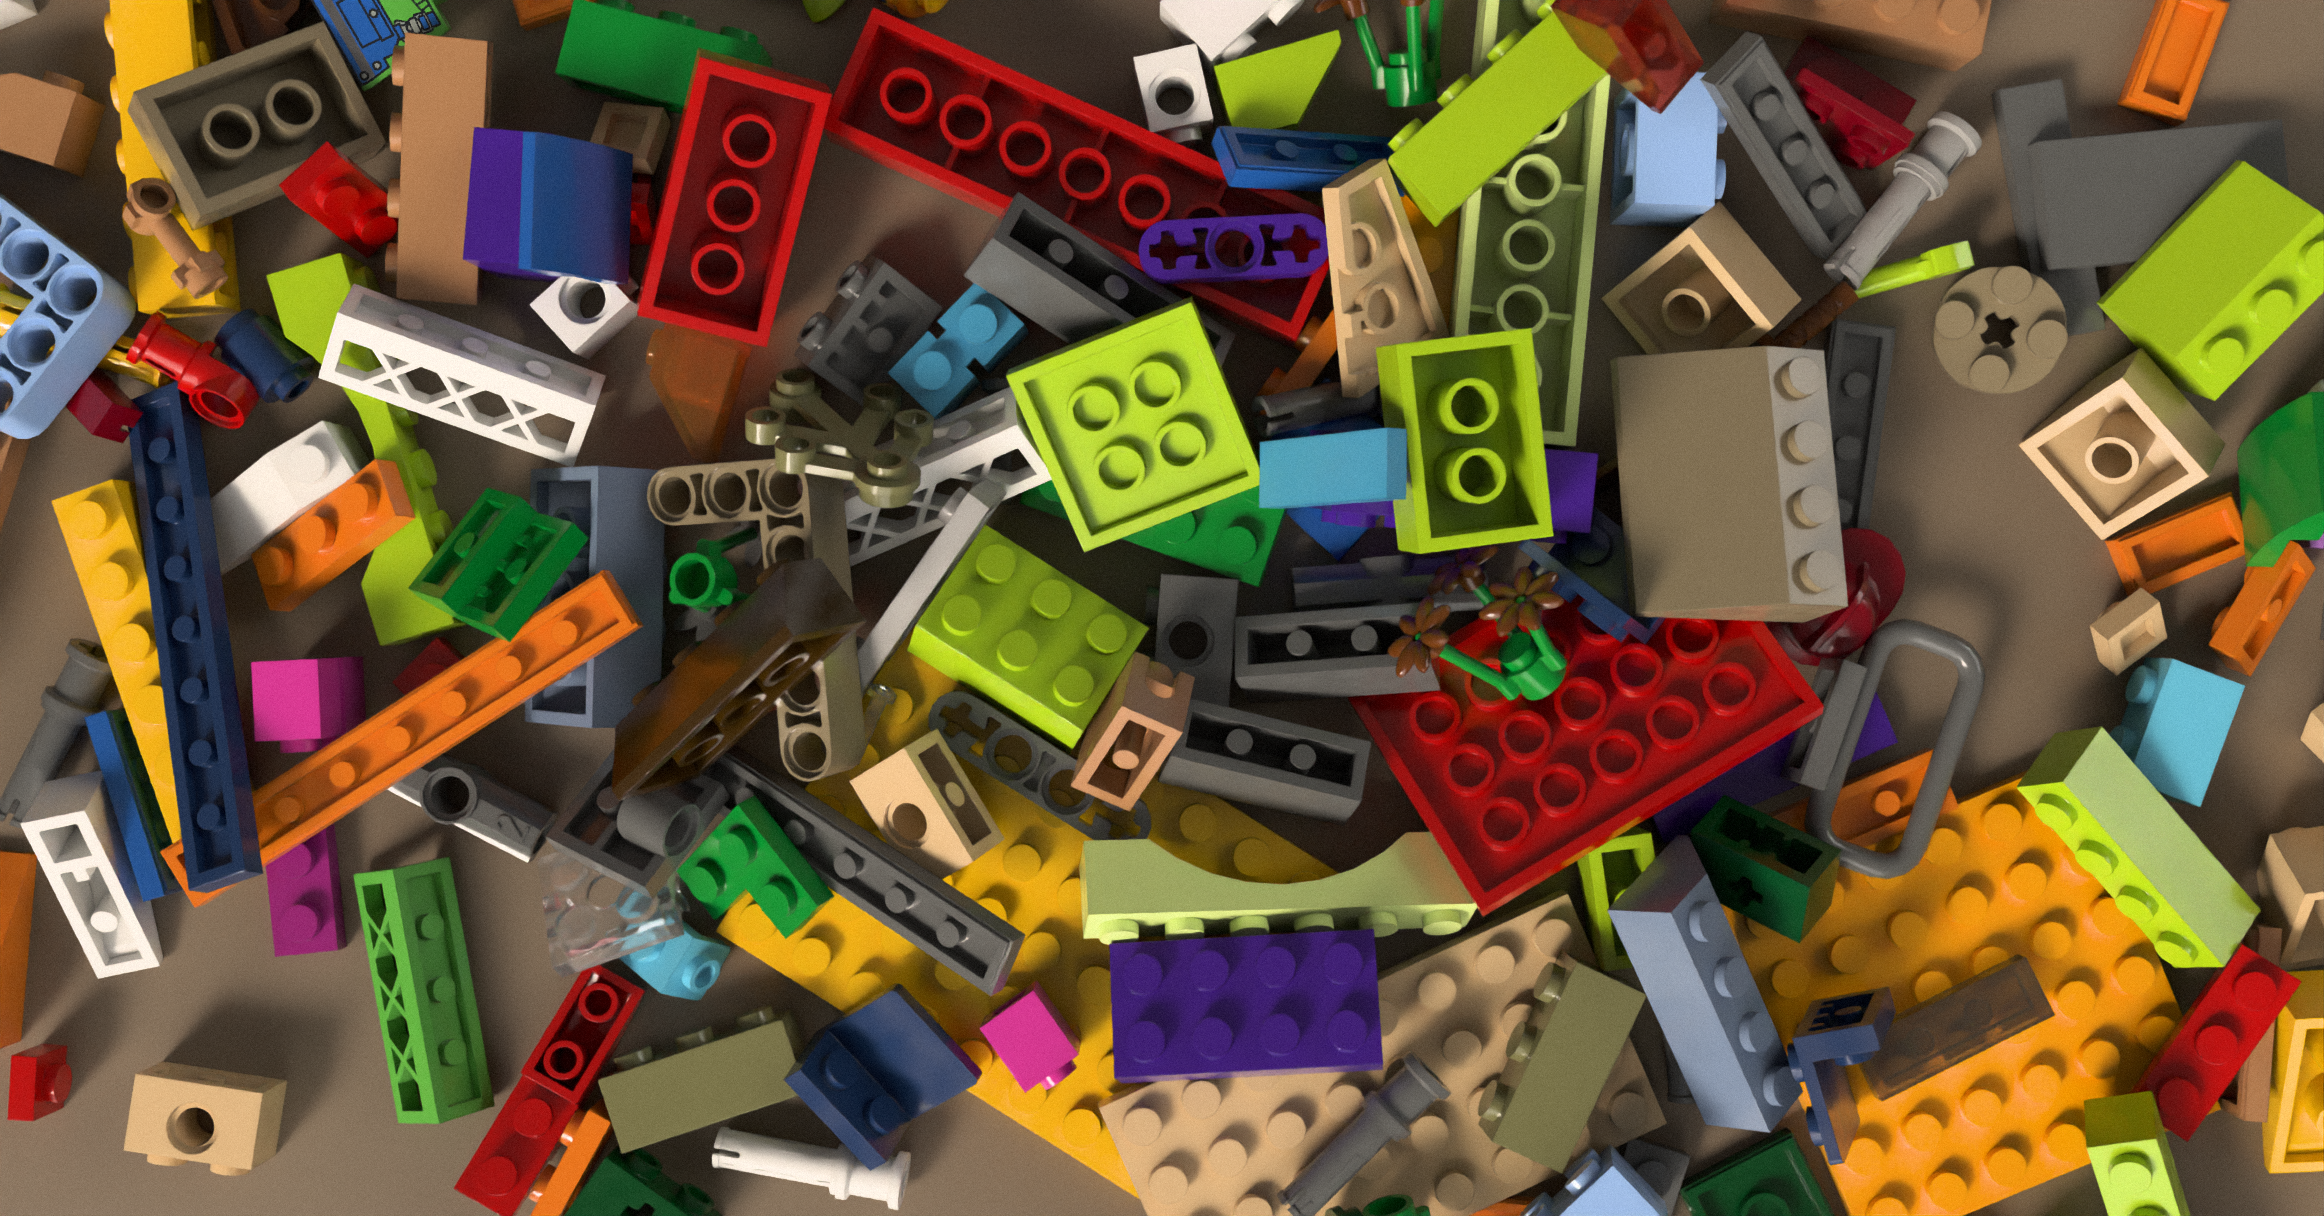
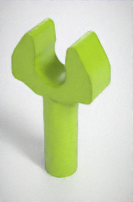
M1967 240L1946 245L1915 257L1872 268L1862 281L1861 286L1854 291L1859 298L1923 280H1933L1970 269L1975 264L1969 242Z

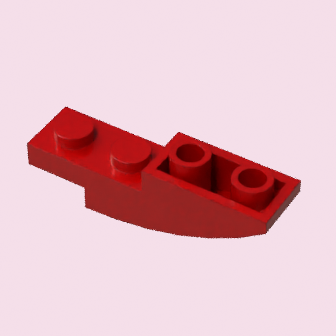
M591 959L588 960L520 1072L522 1077L453 1189L500 1216L517 1215L549 1161L553 1160L562 1143L559 1141L567 1124L579 1108L583 1109L598 1083V1079L602 1076L646 992L645 990Z

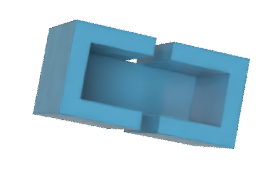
M975 283L937 321L945 331L937 340L927 331L888 372L935 419L954 412L981 384L976 376L967 369L975 359L991 374L1029 334L1025 324L997 297Z

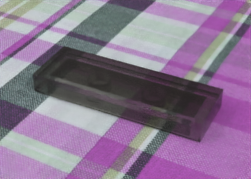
M2017 954L1895 1015L1881 1050L1874 1051L1875 1056L1873 1058L1858 1063L1874 1097L1883 1102L2055 1014L2027 958Z

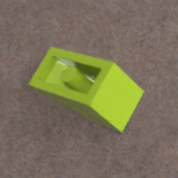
M1334 30L1214 66L1213 83L1226 126L1297 131L1338 56L1342 43L1339 31Z

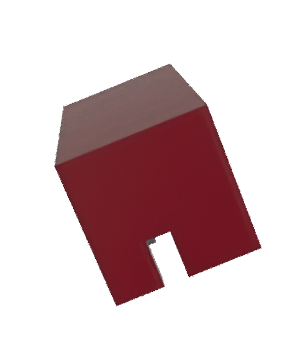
M97 367L65 405L92 435L122 444L130 433L121 427L125 425L134 428L143 414V411L102 369Z

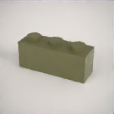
M1560 950L1555 963L1548 962L1538 976L1534 988V997L1537 998V1001L1527 1022L1520 1021L1510 1035L1506 1047V1056L1509 1060L1499 1081L1492 1080L1482 1094L1478 1106V1115L1481 1117L1478 1125L1492 1142L1563 1173L1647 995L1630 981Z
M771 1005L759 1007L736 1016L734 1019L737 1027L714 1034L711 1025H706L674 1037L676 1044L674 1048L653 1054L651 1046L645 1045L615 1056L613 1060L616 1067H613L598 1079V1083L621 1153L623 1154L798 1096L783 1080L805 1049L793 1010L789 1009L774 1014Z

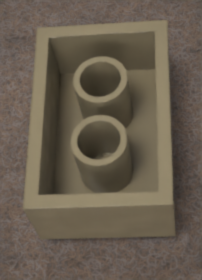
M324 21L134 91L127 110L163 178L174 190L176 202L192 231L284 195L285 193L279 187V184L326 141L330 142L357 165L373 159L386 143Z

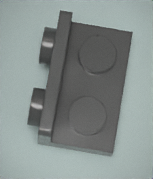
M871 254L867 255L862 262L859 260L854 261L842 273L835 286V291L839 294L824 314L818 311L804 324L797 337V342L801 345L794 354L804 364L861 406H863L864 388L874 383H888L891 379L888 372L921 339L943 309L942 306L888 264Z

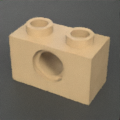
M937 728L849 781L861 799L863 809L873 819L887 844L940 879H944L972 863L1005 839Z
M160 1062L135 1074L124 1151L147 1154V1161L156 1165L178 1166L186 1164L189 1160L209 1163L210 1171L216 1174L229 1176L246 1175L252 1169L276 1155L287 1080ZM198 1108L207 1111L211 1115L214 1122L213 1134L205 1132L200 1127L197 1121Z

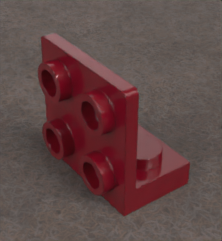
M1808 35L1800 42L1783 72L1827 145L1831 147L1830 150L1838 162L1853 169L1862 170L1865 167L1871 171L1909 147L1915 137V133L1904 127L1903 123L1915 105L1916 99Z

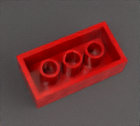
M698 47L637 298V316L767 348L832 93L826 83Z

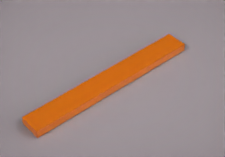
M610 570L600 571L531 615L511 642L495 638L253 792L252 798L262 868L643 627L642 621ZM182 838L160 851L195 908L209 903L238 884L235 883L209 893L189 891Z

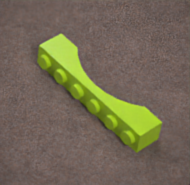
M337 253L266 275L285 337L311 354L321 365L337 312L353 284L381 293L378 281L370 267L363 266L361 261L343 253ZM346 340L340 363L365 372L383 367L372 349ZM342 386L360 414L372 443L375 459L396 462L416 517L373 550V555L361 583L379 645H402L467 625L465 622L419 598L408 589L454 530L447 513L442 509L438 510L431 487L437 484L435 466L429 453L425 449L419 448L413 425L418 424L419 421L418 413Z

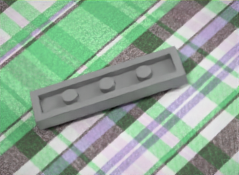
M985 478L969 492L962 487H959L954 492L937 517V519L946 524L938 537L922 557L866 641L859 635L856 637L862 697L866 694L886 660L889 661L914 628L978 533L1007 494L989 479Z

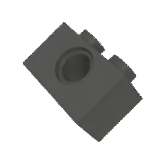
M1161 574L1160 587L1147 586L1144 624L1157 625L1155 651L1142 650V654L1150 657V661L1159 662L1167 666L1173 674V679L1176 678L1180 671L1195 677L1191 699L1229 707L1238 580ZM1186 621L1195 622L1200 625L1205 631L1207 638L1203 652L1192 659L1178 657L1173 653L1169 645V636L1173 628L1179 623Z

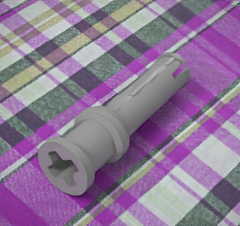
M1937 111L1932 115L1927 123L1929 131L1911 153H1903L1896 160L1893 169L1895 176L1893 181L1834 255L1823 265L1825 272L1832 280L1839 284L1848 277L1847 284L1853 290H1857L1864 278L1926 200L1933 201L1943 196L1949 187L1947 180L1965 157H1972L1982 146L1979 134L1970 124L1960 117L1945 111Z

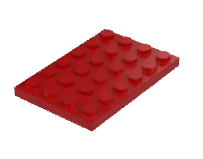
M1578 594L1571 604L1563 598L1564 603L1561 606L1542 610L1541 621L1554 646L1568 661L1566 673L1560 685L1551 694L1542 699L1528 700L1520 693L1516 699L1509 701L1495 686L1439 657L1441 690L1348 697V700L1482 916H1485L1823 714L1824 705L1763 621L1666 618L1646 644L1630 633L1621 643L1577 610L1585 600ZM1478 618L1448 636L1447 644L1502 673L1498 652L1502 644L1509 637L1507 635L1498 636L1495 619L1483 620ZM1519 623L1517 624L1523 632H1526L1531 636V633L1526 626L1520 625Z

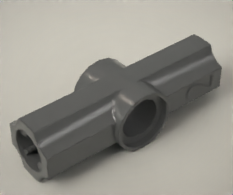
M1415 555L1360 558L1356 564L1291 568L1293 612L1421 603L1423 598L1429 596L1427 588L1435 578V570L1441 565L1455 562V555L1439 556V558L1415 559ZM1483 562L1479 565L1481 566L1482 571L1487 576V569L1485 566V562ZM1487 576L1486 580L1484 581V583L1487 585V587H1488V576ZM1460 584L1448 595H1445L1441 590L1429 596L1434 600V608L1442 604L1449 605L1451 607L1450 612L1481 610L1484 607L1473 591L1465 592Z
M445 753L387 789L422 807L426 815L435 822L445 825L454 824L527 863L533 861L541 848L546 844L547 838L545 836L555 824L558 814L555 810L493 779L490 773L482 766L473 763H463ZM453 777L460 778L469 789V801L463 810L451 804L447 796V787Z

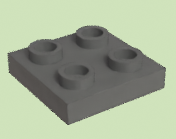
M613 749L545 837L555 850L654 899L730 796L722 783L702 774L697 779L619 801L612 791Z

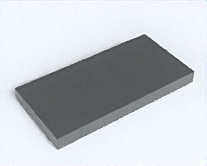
M2282 119L2038 141L2028 146L2041 272L2135 264L2236 160L2245 161L2289 191Z

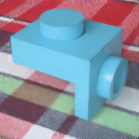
M646 899L613 954L659 993L698 1001L717 980L720 968L731 949L722 940L700 935L662 903Z

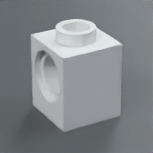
M1194 43L1133 57L1134 74L1147 130L1187 148L1203 142L1202 134L1212 132L1213 115L1197 44ZM1179 88L1190 95L1193 103L1186 112L1179 115H1170L1162 111L1156 101L1165 90Z
M630 275L628 284H603L578 277L561 276L537 297L530 306L573 353L590 359L637 316V300L633 297L632 293L639 286ZM602 287L606 297L603 310L595 317L584 318L580 311L582 296L591 288Z

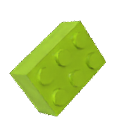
M1532 328L1376 347L1384 427L1407 429L1406 500H1393L1398 550L1423 554L1554 536Z
M984 525L915 625L907 651L1063 750L1071 753L1149 628L989 526Z

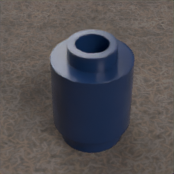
M252 308L245 309L229 319L215 337V344L222 350L221 359L230 368L248 378L255 386L258 395L266 403H273L280 399L284 403L292 402L301 396L313 382L314 377L310 372L315 363L314 359L301 347L287 339L283 328L269 315L260 316Z

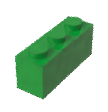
M574 0L555 73L572 88L643 106L663 107L667 112L682 115L698 47L770 68L773 60L763 45L757 44L758 36L739 28L721 26L720 33L717 34L697 29V22L694 19L671 11L660 10L658 18L634 13L635 6L624 0H596V3L586 0Z

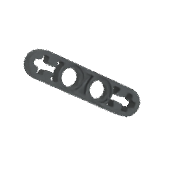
M953 690L940 696L932 705L929 713V728L931 731L936 728L939 730L952 752L1093 840L1148 838L1151 830V813L1147 804L1140 797L1133 806L1136 810L1133 821L1140 827V830L1135 835L1125 831L1119 839L1109 834L1112 822L1097 811L1091 824L1080 818V815L1092 805L1094 796L1086 793L1081 802L1073 806H1064L1056 802L1050 793L1049 783L1051 778L1061 770H1075L1078 758L980 696L967 690ZM963 702L967 703L972 707L969 719L983 729L987 728L990 717L1001 723V727L987 739L983 756L971 749V746L980 739L968 730H961L955 736L950 735L946 731L949 720L942 715L945 706L956 709ZM1008 735H1017L1024 738L1032 750L1030 764L1018 772H1010L1003 769L995 758L997 743ZM1104 800L1102 802V804L1106 805L1107 807L1116 812H1121L1123 810L1122 808L1115 806L1111 803H1108Z

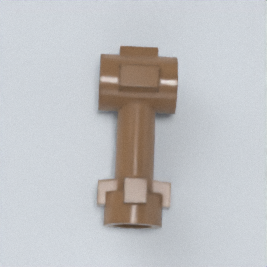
M142 178L130 184L126 194L129 203L126 205L122 217L135 232L147 236L155 235L179 266L171 274V278L180 290L187 288L195 299H199L221 287L228 280V275L223 270L225 261L216 250L207 253L204 250L200 251L171 213L176 204V196L172 187L167 182L158 178Z

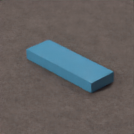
M1386 427L1260 442L1259 508L1285 509L1406 500L1407 429Z

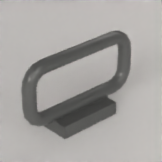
M1899 619L1883 624L1870 635L1862 648L1857 664L1845 659L1821 658L1811 688L1824 705L1823 714L1796 729L1780 777L1813 788L1806 806L1805 830L1807 834L1842 850L1839 866L1869 877L1890 879L1908 873L1919 864L1924 856L1984 688L1985 670L1982 658L1973 645L1960 636L1921 621ZM1906 644L1951 660L1957 668L1958 681L1903 838L1899 846L1892 852L1878 853L1837 837L1832 831L1831 818L1887 658L1895 647Z

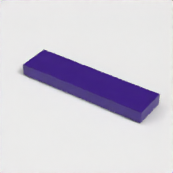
M1875 692L1851 763L1898 743L1877 692ZM1796 730L1652 815L1650 819L1660 842L1665 844L1674 840L1677 835L1690 833L1723 795L1729 796L1745 805L1753 806L1799 786L1800 784L1780 777Z

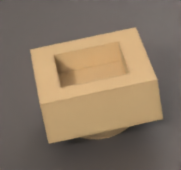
M604 102L590 142L633 154L632 173L654 175L671 122L663 107Z
M2139 588L2122 602H2115L2109 605L2099 615L2098 619L2090 625L2099 662L2116 676L2167 639L2160 602L2143 588Z

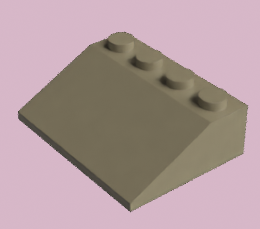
M1755 346L1624 356L1611 360L1630 616L1804 623L1848 607L1824 350Z

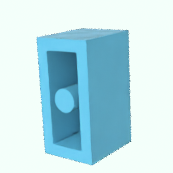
M2145 657L2143 665L2133 672L2128 681L2125 696L2129 703L2121 725L2116 726L2110 733V736L2164 799L2201 807L2245 685L2175 659Z

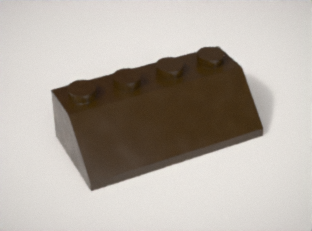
M784 558L770 565L756 579L759 588L751 596L737 601L724 609L714 620L717 628L705 640L689 645L675 656L672 661L675 669L664 680L651 683L633 697L631 702L635 708L615 728L612 791L619 801L699 778L866 622V619L821 558L792 562L789 558Z

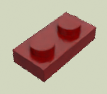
M328 141L279 184V187L292 203L366 258H369L384 243L388 242L398 231L399 218L388 216V189Z

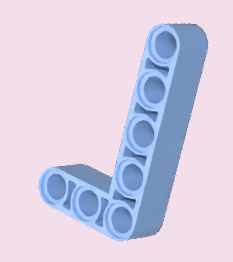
M0 193V272L34 296L32 301L0 339V431L17 439H30L40 435L48 428L129 327L135 316L136 303L126 286ZM48 259V262L46 263L45 267L42 270H40L44 261ZM97 292L95 300L87 307L89 299ZM55 344L52 354L46 359L48 350ZM13 396L10 406L5 410L8 399Z

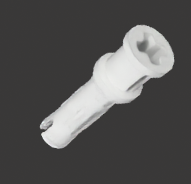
M721 1126L714 1144V1148L720 1149V1151L712 1155L713 1168L722 1167L829 1187L830 1194L835 1195L836 1199L847 1200L850 1195L887 1201L888 1208L899 1210L902 1205L911 1162V1153L900 1151L897 1156H890L886 1163L870 1171L843 1143L839 1144L838 1149L731 1130L729 1127Z

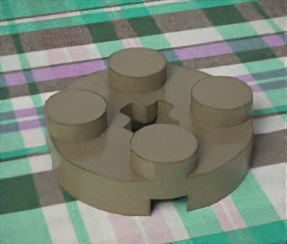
M2019 266L1988 267L1963 277L1943 296L1933 318L1931 345L1939 366L1956 384L1982 394L2008 395L2031 387L2050 373L2068 343V333L2066 330L2067 316L2058 294L2041 277L2031 274ZM1995 313L2000 320L2010 317L2015 322L2017 328L2013 329L2010 333L2013 341L2010 347L2004 349L1997 341L1989 345L1982 341L1980 335L1988 329L1985 317Z

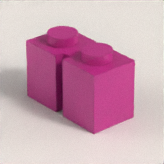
M363 656L251 662L255 742L279 740L280 753L319 751L366 721Z

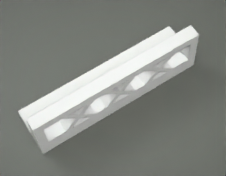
M353 284L337 312L318 378L573 467L606 375ZM346 340L372 349L383 367L365 372L340 363ZM419 367L437 372L447 390L433 395L415 390L405 373ZM484 390L501 395L511 412L495 418L478 412L469 396ZM551 413L575 422L568 444L542 435L532 419Z
M1011 387L934 420L932 443L922 447L913 460V463L917 464L921 470L920 486L914 491L912 501L906 504L917 507L914 516L902 521L878 517L880 507L871 506L862 501L859 496V488L856 487L855 483L842 479L846 526L848 529L862 531L859 540L848 544L850 567L945 526L946 524L937 519L951 496L934 492L936 484L949 478L973 482L971 487L973 489L986 478L1007 493L1003 500H1006L1052 480ZM894 439L889 440L883 444H880L875 448H877L878 450H888V448L894 442ZM1017 448L1030 464L1015 472L990 468L994 458ZM800 480L797 487L800 496H802L803 485Z

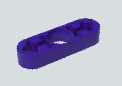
M1305 213L1164 220L1151 225L1144 232L1139 243V259L1142 269L1152 280L1162 284L1301 278L1316 273L1324 265L1328 257L1326 226L1315 216ZM1260 229H1273L1271 243L1288 242L1292 238L1294 229H1304L1306 239L1317 241L1319 249L1309 251L1307 260L1304 263L1295 262V255L1292 251H1273L1271 257L1274 266H1262L1261 262L1265 244ZM1239 231L1250 238L1254 253L1248 263L1240 267H1229L1217 258L1215 244L1224 233ZM1194 233H1208L1204 254L1209 269H1195L1197 255L1178 257L1176 268L1171 270L1163 269V263L1160 258L1150 257V249L1159 248L1161 237L1174 236L1176 246L1185 248L1196 247L1197 241Z

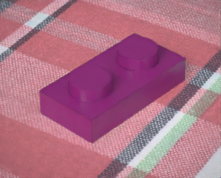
M333 823L266 866L275 957L338 951L347 947L335 824Z

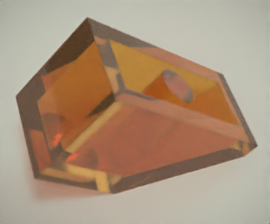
M665 322L664 329H655L648 344L646 363L652 366L649 378L691 457L710 464L717 463L753 345Z

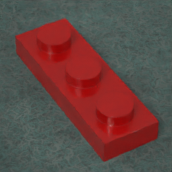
M2240 943L2225 967L2217 968L2129 1094L2152 1091L2163 1127L2188 1142L2302 982Z

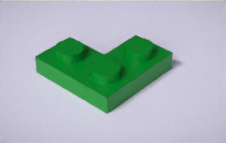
M755 795L739 803L676 871L714 920L727 914L731 907L750 893L785 939L801 930L834 897Z

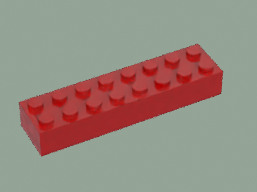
M874 7L830 102L823 132L830 142L997 217L1001 215L1017 192H1020L1146 276L1148 275L1140 264L1139 243L1144 232L1151 225L1159 221L1305 213L1315 216L1325 225L1324 208L1283 190L1229 187L1218 161ZM1260 229L1265 244L1261 262L1262 266H1274L1271 257L1273 251H1292L1295 255V262L1304 263L1307 260L1309 251L1319 249L1317 241L1306 239L1304 229H1294L1291 240L1282 243H1271L1273 229ZM1229 231L1221 235L1217 240L1215 253L1224 265L1240 267L1250 261L1254 248L1247 235L1239 231ZM1194 233L1197 241L1196 247L1185 248L1176 246L1174 236L1161 237L1160 247L1150 249V257L1160 258L1163 263V269L1171 270L1176 268L1178 257L1197 255L1195 269H1209L1204 254L1208 233ZM1329 255L1324 265L1316 273L1307 277L1159 284L1183 300L1192 296L1196 306L1293 348L1330 267Z

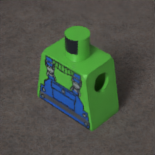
M311 0L363 91L377 86L392 75L393 48L395 45L405 46V33L444 36L452 30L439 6L448 0Z

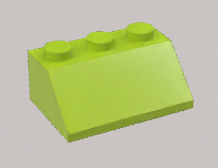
M2236 160L2096 303L2138 349L2142 347L2177 389L2215 401L2324 292V215L2245 161Z

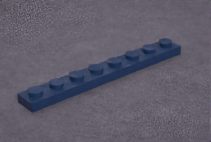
M178 381L131 399L143 411V414L134 428L128 427V432L130 433L131 455L189 891L209 893L263 874L199 415L193 409L189 401V395L177 388Z

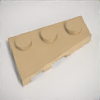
M1386 158L1369 159L1322 188L1343 397L1360 398L1380 384L1376 347L1451 337Z

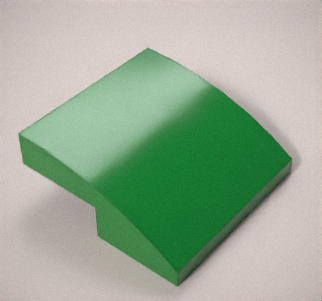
M2310 392L2280 408L2261 422L2247 436L2237 451L2246 566L2274 567L2290 540H2319L2324 533V392Z
M486 488L408 589L419 598L466 624L511 642L588 541L589 537L573 522L538 513L521 496Z

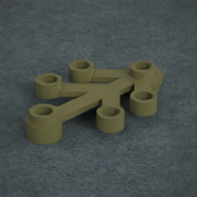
M791 368L776 374V381L771 383L769 387V407H756L746 412L745 437L748 441L758 445L775 444V466L782 472L789 474L809 473L850 480L859 488V496L865 503L880 508H896L910 503L913 499L914 491L920 486L921 470L917 464L913 463V460L922 447L932 443L934 418L930 413L922 410L910 409L901 411L902 390L893 384L874 383L864 388L863 412L854 425L851 426L821 399V387L815 382L813 373L804 369ZM894 419V442L888 450H878L873 446L888 422ZM786 422H809L816 429L787 425ZM816 451L846 456L847 458L816 454Z

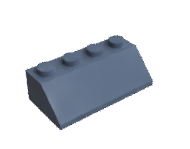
M610 466L531 469L530 506L538 513L573 522L589 537L588 541L531 615L600 571L610 570L644 626L526 700L525 722L585 728H616V725L635 708L631 702L633 697L646 686L661 680L662 644L666 636V624L663 618V581L665 580L668 568L667 558L664 553L665 524L655 518L647 500L648 485L651 478L659 470Z
M1677 835L1607 911L1705 1124L1770 1133L1802 1094L1803 1090L1800 1083H1797L1792 1075L1787 1053L1699 856L1688 835Z

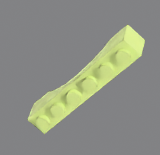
M1406 832L1384 852L1352 870L1321 880L1290 884L1245 882L1209 873L1173 856L1150 839L1084 841L1079 864L1083 939L1100 938V942L1107 945L1112 943H1130L1137 941L1139 937L1165 936L1166 940L1202 939L1205 935L1230 934V937L1269 935V933H1310L1374 929L1375 937L1391 935L1397 932L1398 929L1423 928V932L1428 935H1447L1459 931L1462 927H1466L1477 909V906L1430 832Z

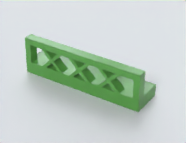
M450 857L435 858L394 868L353 874L398 1123L441 1124L494 1107V1098ZM380 884H382L387 911H385L383 906ZM393 956L396 959L398 974L395 971ZM404 1018L407 1021L409 1035L406 1033ZM415 1081L418 1083L422 1106L419 1105Z

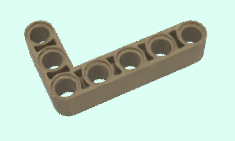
M775 459L667 467L659 470L651 478L647 490V500L651 512L662 523L677 526L760 520L764 570L784 558H789L792 562L806 560L803 552L805 542L809 552L808 559L821 558L853 602L842 479L809 473H785L776 468ZM799 477L803 485L802 496H800L797 487ZM743 482L746 487V499L743 494ZM689 488L691 492V501L689 497ZM856 631L776 705L782 760L789 773L799 780L810 782L853 769L860 763L865 753L866 741ZM815 673L819 677L821 684L820 691L816 687ZM821 739H822L823 742L825 743V747H826V751H827V752H826V756H825V754L823 753L822 748H821V744H820V743H821Z

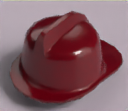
M1850 527L1841 530L1848 607L1804 623L1767 621L1768 629L1790 659L1799 664L1819 666L1821 658L1846 659L1863 647L1870 635L1889 616L1903 594L1906 576L1901 553L1889 538L1872 529Z

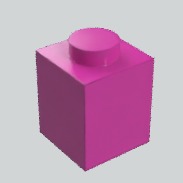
M1037 980L984 1017L980 1030L1025 1093L1038 1083H1041L1045 1090L1050 1089L1077 1068L1072 1059L1079 1055L1081 1042Z

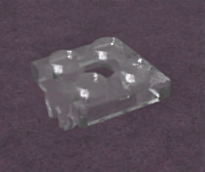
M559 851L537 858L551 967L562 978L684 935L681 914L690 911L688 902L680 891L686 887L685 882L676 872L678 867L654 899L623 885V890L619 894L617 901L607 907L599 908L590 904L589 893L593 885L600 879L607 877L606 875Z

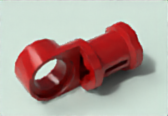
M159 311L153 313L147 320L126 356V360L133 364L143 361L177 380V388L189 395V401L193 409L201 417L219 427L228 429L240 428L259 402L256 387L248 378L212 357L217 344L210 340L200 343L167 324L166 315Z

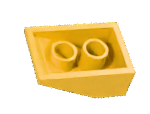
M2324 970L2287 972L2302 983L2275 1019L2267 1123L2262 1122L2264 1166L2269 1174L2324 1171Z

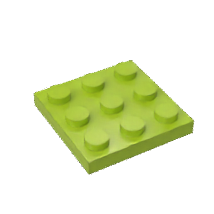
M1192 296L1007 371L1006 378L1084 552L1259 486L1260 460Z

